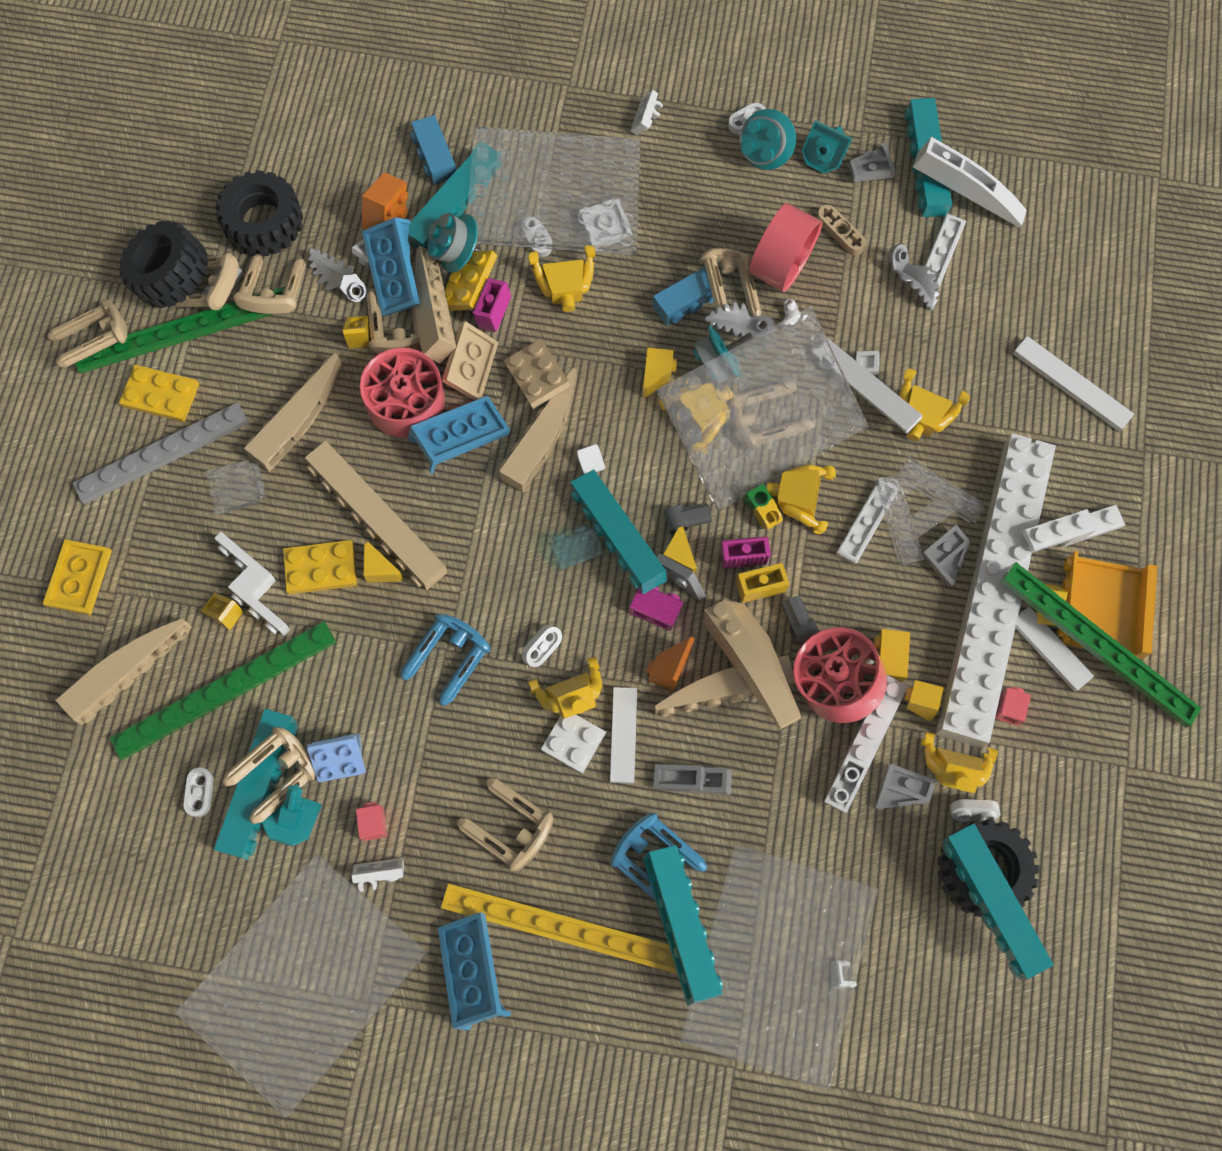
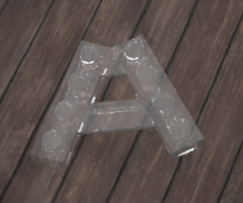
M911 457L905 461L898 475L878 478L875 481L900 566L919 563L924 560L918 538L952 513L973 525L977 522L986 506L984 502ZM916 489L934 500L911 517L905 496Z

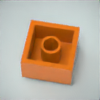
M384 172L362 195L363 230L394 217L406 218L408 212L406 209L408 198L406 181Z

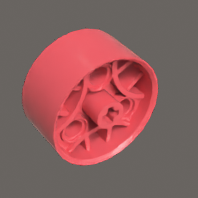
M785 203L776 213L763 234L753 255L749 273L776 289L786 292L809 258L819 237L823 222L799 208Z
M411 348L389 349L374 357L364 368L360 380L362 400L372 423L387 435L408 438L410 426L443 413L445 394L440 372L435 363L422 352ZM405 372H413L410 375H404ZM385 374L389 375L383 381L379 380ZM436 381L437 385L425 390L423 389L422 384ZM380 398H386L383 402L377 401ZM418 404L424 405L420 409L415 408ZM392 414L403 415L401 419H391Z
M844 627L822 630L811 636L796 655L793 669L795 684L809 707L823 719L835 723L858 721L870 715L883 700L887 689L886 670L875 646L864 634ZM834 648H838L837 651L825 655V652ZM854 655H861L857 660H851ZM822 670L819 675L812 676L815 671ZM866 673L875 675L873 682H863ZM821 691L829 694L821 703L815 701ZM847 693H854L850 699H844Z

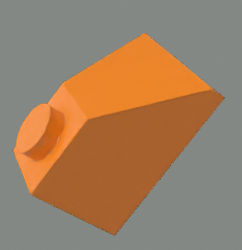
M689 637L658 654L655 661L651 660L646 670V673L649 674L648 681L674 692L692 650L695 638Z

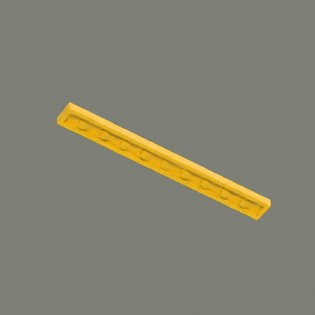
M448 884L441 909L466 916L481 912L485 914L486 921L677 974L668 944L456 885Z

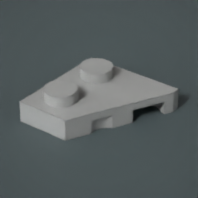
M886 142L881 143L877 150L873 152L869 150L849 163L853 182L894 178L895 168Z
M954 525L924 550L921 555L944 583L951 587L956 582L955 577L958 569L963 564L964 554L968 551L971 542L960 528Z
M659 553L657 559L665 568L667 579L669 578L701 603L706 594L694 572Z
M888 764L874 808L884 809L929 803L936 780L896 765Z

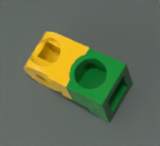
M764 484L747 492L742 498L746 506L751 508L764 530H769L783 521L776 503Z

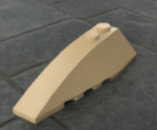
M723 600L705 609L706 629L779 729L801 719L800 712L771 640L745 604Z

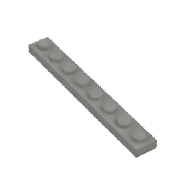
M237 402L73 482V485L81 502L85 505L248 425L249 422Z

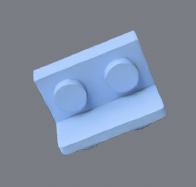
M359 733L316 741L307 745L318 782L360 775L366 772Z

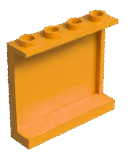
M1074 551L1065 559L1063 570L1066 571V578L1063 580L1061 588L1068 592L1066 602L1139 659H1144L1152 654L1158 566L1148 564L1142 569L1078 557L1079 551ZM1058 628L1057 634L1065 645L1084 648Z

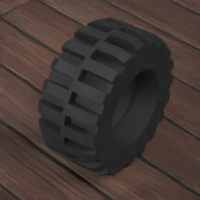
M256 170V173L245 172V175L241 177L237 175L233 178L234 181L226 183L224 191H220L218 195L219 200L216 201L215 205L216 217L226 239L238 251L244 254L248 252L250 256L261 254L262 257L269 256V253L274 252L277 254L281 252L280 249L288 248L291 245L290 242L292 240L295 241L299 236L298 232L302 229L303 220L301 207L290 183L286 182V179L281 176L276 177V174L272 172L265 174L263 171ZM272 205L277 207L275 213L263 222L248 223L242 220L244 215L255 206Z
M159 221L155 225L150 224L146 226L145 230L137 232V236L134 239L131 238L128 242V247L124 248L122 252L123 258H120L119 262L121 280L131 292L149 306L157 308L172 307L177 305V302L185 301L186 297L192 295L195 292V288L203 282L202 277L206 275V266H208L207 252L203 244L180 223Z
M990 819L978 820L959 828L956 832L975 824L986 845L1001 854L1007 866V882L1021 907H1024L1025 901L1031 900L1034 895L1032 889L1038 887L1039 880L1035 878V874L1040 873V865H1035L1034 859L1038 858L1036 851H1030L1028 846L1031 845V842L1028 838L1022 839L1019 836L1021 831L1017 828L1009 829L1008 823L1002 821L995 823L994 820ZM942 845L940 849L942 856L938 857L937 865L941 866L938 878L944 881L945 885L941 886L944 893L949 892L952 896L949 900L954 905L959 904L962 906V911L974 913V916L981 917L983 915L981 909L970 899L968 893L970 890L966 882H962L956 873L957 866L953 859H949L945 854Z

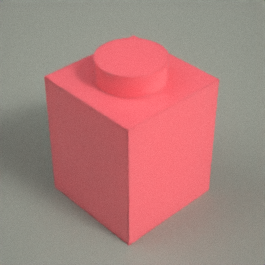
M1018 687L1005 689L1001 692L995 719L1019 726L1025 722L1031 695L1024 693V690Z
M377 802L362 804V808L356 809L359 839L368 841L387 837L385 813L381 805H377Z

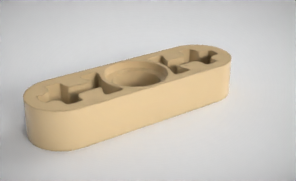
M822 206L817 215V219L823 222L822 227L850 255H860L866 245L864 236L833 206ZM839 226L844 227L847 232L840 234L836 231V228Z

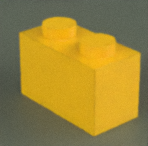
M783 563L740 573L735 582L742 603L785 593L790 585Z
M882 629L877 636H874L873 645L884 664L886 674L903 683L908 676L910 632Z

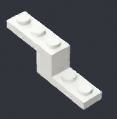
M1114 505L1089 513L1086 509L1025 529L1022 533L1031 553L1054 545L1060 544L1061 547H1065L1124 527L1125 523L1117 506Z
M220 532L215 537V540L219 543L217 548L227 557L231 554L236 559L234 563L243 570L228 586L233 592L231 597L240 605L243 603L250 607L248 612L257 620L262 617L267 622L265 626L272 633L276 634L279 632L285 636L290 631L289 627L258 601L276 580L271 573Z

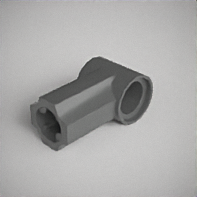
M707 502L684 508L681 505H677L664 510L670 534H675L678 528L682 526L684 531H687L689 527L712 522L711 510Z
M800 596L791 597L781 603L790 624V634L796 645L806 642L811 636L819 632L816 622L813 618L809 617Z

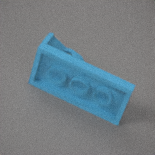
M394 217L362 231L382 316H389L420 304L409 258L410 245L408 234L411 222L408 219Z
M486 396L410 426L408 439L410 442L419 445L430 463L428 469L430 474H434L437 464L509 435L510 429L490 398Z
M479 912L438 927L453 1029L467 1031L471 1029L473 1024L497 1016H511V1011H507L499 999L485 914Z

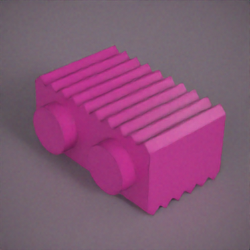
M488 278L486 279V286H483V293L479 297L480 300L477 301L478 304H476L473 314L479 329L497 332L512 296L507 285L508 283Z
M768 536L722 540L720 546L722 568L724 570L731 567L733 569L735 567L739 568L740 566L748 568V566L752 567L755 565L757 567V565L762 566V564L766 566L771 556Z
M658 587L644 595L638 588L630 605L629 613L656 626L672 631L682 609L683 602L680 601V597L676 594L668 593L666 595L659 592Z

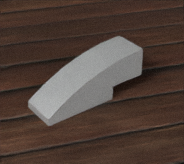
M655 764L653 788L675 792L731 796L732 771L728 768H706L698 765Z

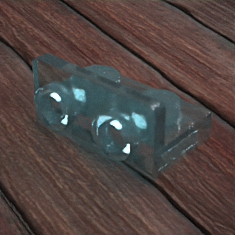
M586 524L574 528V533L566 535V533L558 534L553 537V541L549 542L560 570L604 554L595 529L591 526L587 527Z

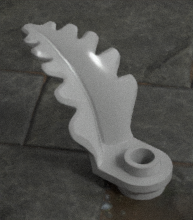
M897 244L892 246L888 253L892 271L897 273L902 281H909L911 288L918 289V295L923 296V302L926 303V307L929 310H933L938 302L935 298L939 296V292L935 291V289L939 288V284L932 283L937 278L936 275L928 274L927 272L930 269L927 266L910 264L908 250L905 245Z
M310 248L308 250L310 254L308 260L313 261L310 264V268H316L313 271V275H321L317 282L319 284L327 282L324 290L339 288L352 302H360L365 298L366 287L359 277L353 273L352 265L343 268L344 261L340 260L334 263V256L327 258L328 254L326 252L320 254L319 249L314 250ZM354 287L358 290L356 295L352 293Z
M733 302L732 310L728 304H724V310L721 307H717L716 313L712 310L710 315L705 317V321L710 323L711 326L716 324L718 329L724 326L725 332H729L732 328L734 336H738L739 333L744 336L750 332L753 338H764L770 336L774 331V322L770 317L749 316L744 303L741 304L739 309L738 304ZM766 323L767 327L765 329H760V324Z

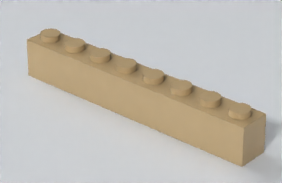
M324 441L305 457L308 463L307 470L314 477L319 476L323 480L321 482L322 486L329 493L333 491L337 495L335 498L343 508L348 507L352 511L350 515L358 524L362 522L367 527L365 531L373 540L376 537L380 540V547L387 555L392 553L397 558L395 563L402 571L407 569L412 574L410 578L418 587L422 585L428 590L448 573L446 566L327 441Z

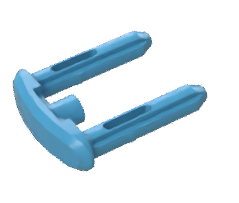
M441 613L434 616L435 622L403 666L401 678L403 680L412 678L447 628L454 630L455 633L449 640L452 644L461 648L468 639L474 646L440 694L439 703L446 706L456 697L484 654L490 653V645L467 623ZM436 633V634L434 635V637L432 638V640H431V641L429 642V644L427 645V647L425 648V650H424L423 652H421V651L424 649V647L426 646V644L428 643V641L431 639V637L433 636V634ZM474 658V660L472 661V663L470 664V666L467 668V670L465 671V673L463 674V676L460 677V675H461L462 672L465 670V668L467 667V665L469 664V662L471 661V659Z
M649 813L637 821L621 838L610 859L611 868L617 867L654 901L655 898L648 875L626 856V851L629 847L633 848L639 855L649 843L640 836L645 829L652 832L666 846H675L660 833V830H663L680 845L678 852L682 853L684 861L690 867L700 872H704L707 869L704 858L657 818V813ZM631 867L649 883V886L643 884L628 868Z

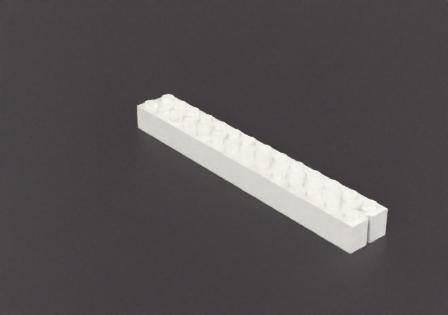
M1013 433L1003 446L936 730V735L979 748H983L990 743L1022 600L1000 581L1011 564L1015 562L1027 571L1029 569L1032 553L1022 532L1039 524L1056 445L1038 440L1031 443V438Z

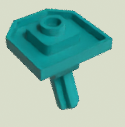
M815 120L801 150L806 165L824 174L838 169L853 138L845 135L841 126L831 128Z
M290 785L284 803L261 822L268 839L291 847L308 840L321 811L322 804L302 798L303 790L300 788V785Z

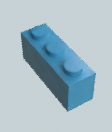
M433 115L411 122L413 131L410 132L413 144H418L419 148L416 150L420 161L424 160L426 164L423 165L426 177H431L434 185L447 181L455 173L456 166L436 116Z
M706 268L700 269L653 296L652 307L666 326L671 323H678L690 312L695 313L704 304L714 302Z

